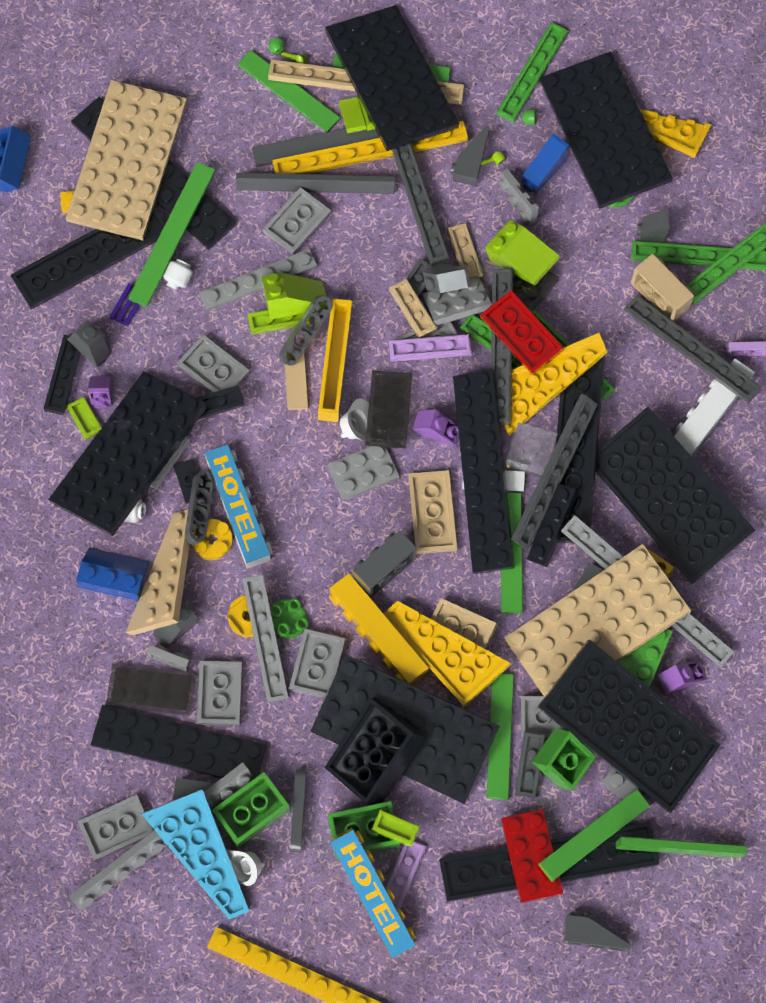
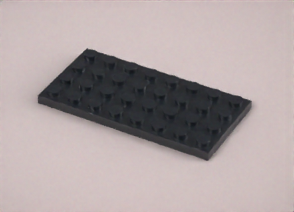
M396 5L325 27V33L386 151L459 128L456 116Z
M611 51L539 77L543 91L599 209L672 182L673 177Z
M143 371L48 500L57 507L114 536L208 405L206 402Z
M649 407L645 408L597 450L596 473L692 585L756 531Z
M590 639L585 642L537 706V708L566 731H570L583 745L668 813H672L720 746V744Z
M345 654L310 732L339 745L371 697L426 736V739L402 775L465 804L500 725Z

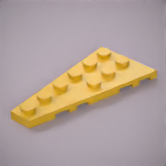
M600 333L564 347V351L533 376L523 365L512 370L511 424H504L509 436L608 353Z
M396 601L383 613L417 655L464 707L512 665L510 662L399 601Z

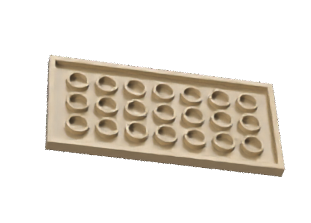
M111 80L69 206L66 222L139 240L144 239L187 104V98Z
M642 544L504 639L545 697L587 640L590 639L614 660L619 662L691 613V610Z

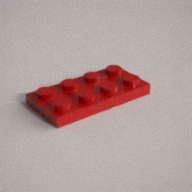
M512 290L480 314V318L532 376L564 351L561 344Z
M543 809L501 818L520 904L563 895L560 877L551 882L538 865L553 853Z

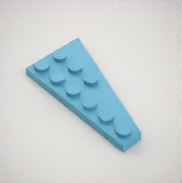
M202 789L141 813L228 919L249 912Z

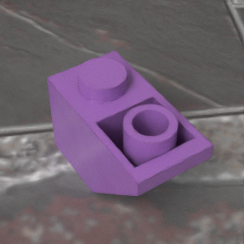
M111 376L90 377L88 394L91 406H95L98 409L112 406Z
M436 409L418 411L413 430L424 437L457 445L459 439L458 424Z
M699 661L676 664L657 675L666 695L677 693L707 680L704 668L700 665Z

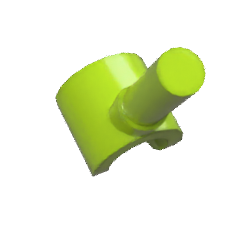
M284 51L281 53V56L293 59L296 63L307 64V56L305 54L295 55Z
M498 151L492 157L482 160L481 165L495 161L498 166L501 161L505 160V157Z

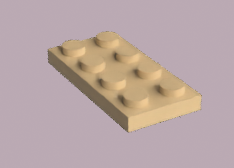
M449 470L409 473L408 481L414 541L417 548L416 554L457 551Z

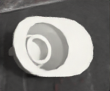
M356 399L348 412L341 417L340 427L342 432L340 436L342 438L365 440L368 437L373 426V409L366 400Z
M226 850L238 883L246 886L254 884L265 863L261 862L259 857L251 851Z

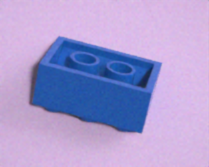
M14 126L0 130V191L10 192L19 188L22 171L26 164V154L30 147L31 136Z
M89 548L81 561L76 583L79 588L138 601L149 561Z

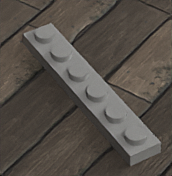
M307 249L201 291L199 296L208 312L263 290L261 277L263 275L286 273L298 276L317 268V264L310 249Z
M263 574L242 578L267 703L288 699Z

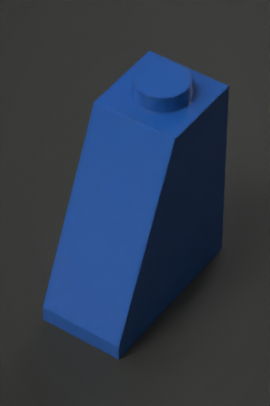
M556 134L549 138L522 175L521 183L527 191H533L537 194L566 162L569 144Z

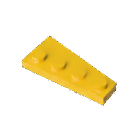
M639 109L654 140L693 158L696 157L710 130L711 124L704 123L702 125L695 123L694 120L687 119V121L675 119L676 116L668 115L665 117L658 115L657 112Z

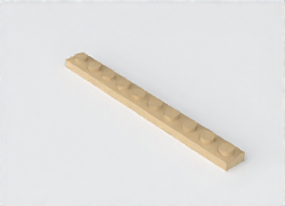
M271 59L268 80L355 91L345 69ZM437 81L449 104L462 105L464 84Z

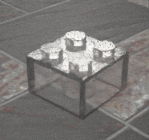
M518 422L505 467L541 477L552 455L557 433Z

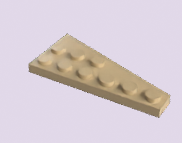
M188 509L174 513L126 630V633L129 635H136L179 623L190 546L185 539Z

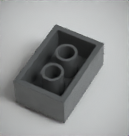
M400 530L396 534L391 533L384 540L385 543L380 548L376 546L369 553L370 556L365 561L360 560L353 567L355 569L353 570L354 580L370 599L416 559L417 548Z

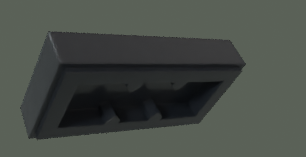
M193 459L173 465L186 504L190 501L193 477L197 474ZM197 494L198 500L204 499L201 494Z

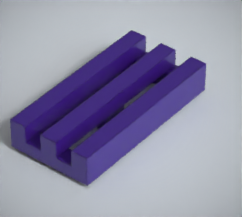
M128 283L110 315V319L127 327L140 305L135 303L126 320H123L132 304V301L128 299L118 317L116 315L129 292L133 289L130 283Z

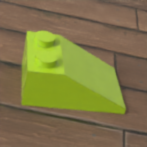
M509 220L485 246L492 263L503 269L512 268L514 275L534 286L560 258L556 252L529 230L512 220Z
M271 273L261 276L270 319L304 314L315 297L326 296L323 282L286 273ZM319 301L320 308L324 309V302Z

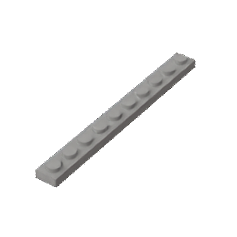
M575 515L561 530L564 535L604 569L623 558L620 553ZM690 613L672 625L676 631L720 668L734 653L732 649Z
M243 762L204 792L211 812L213 808L254 779ZM154 830L69 895L70 899L82 911L100 896L107 893L118 882L124 880L135 869L141 867L148 859L159 853L167 844Z

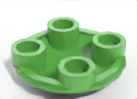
M281 599L270 607L274 631L278 636L287 639L296 638L308 627L307 614L297 599Z

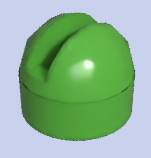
M278 38L270 39L269 51L273 55L282 53L284 41Z
M536 109L525 110L522 115L523 122L528 125H535Z

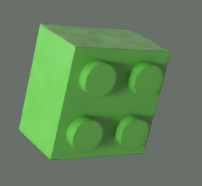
M555 728L532 763L557 787L573 791L596 756L570 731Z

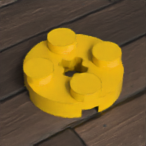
M208 519L205 539L198 545H192L194 551L203 559L217 560L226 555L231 549L233 542L232 533L225 522L217 519ZM210 535H214L215 538H218V540L214 541L212 545L209 544L208 540H205L206 538H209Z
M241 596L230 605L228 623L236 634L249 638L253 637L251 622L244 620V613L248 612L245 596Z

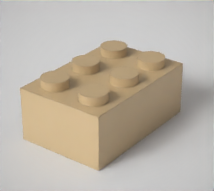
M651 254L634 270L631 284L653 307L674 322L689 311L694 298L692 290L688 286H684L679 281L678 276L665 267V263L661 258Z

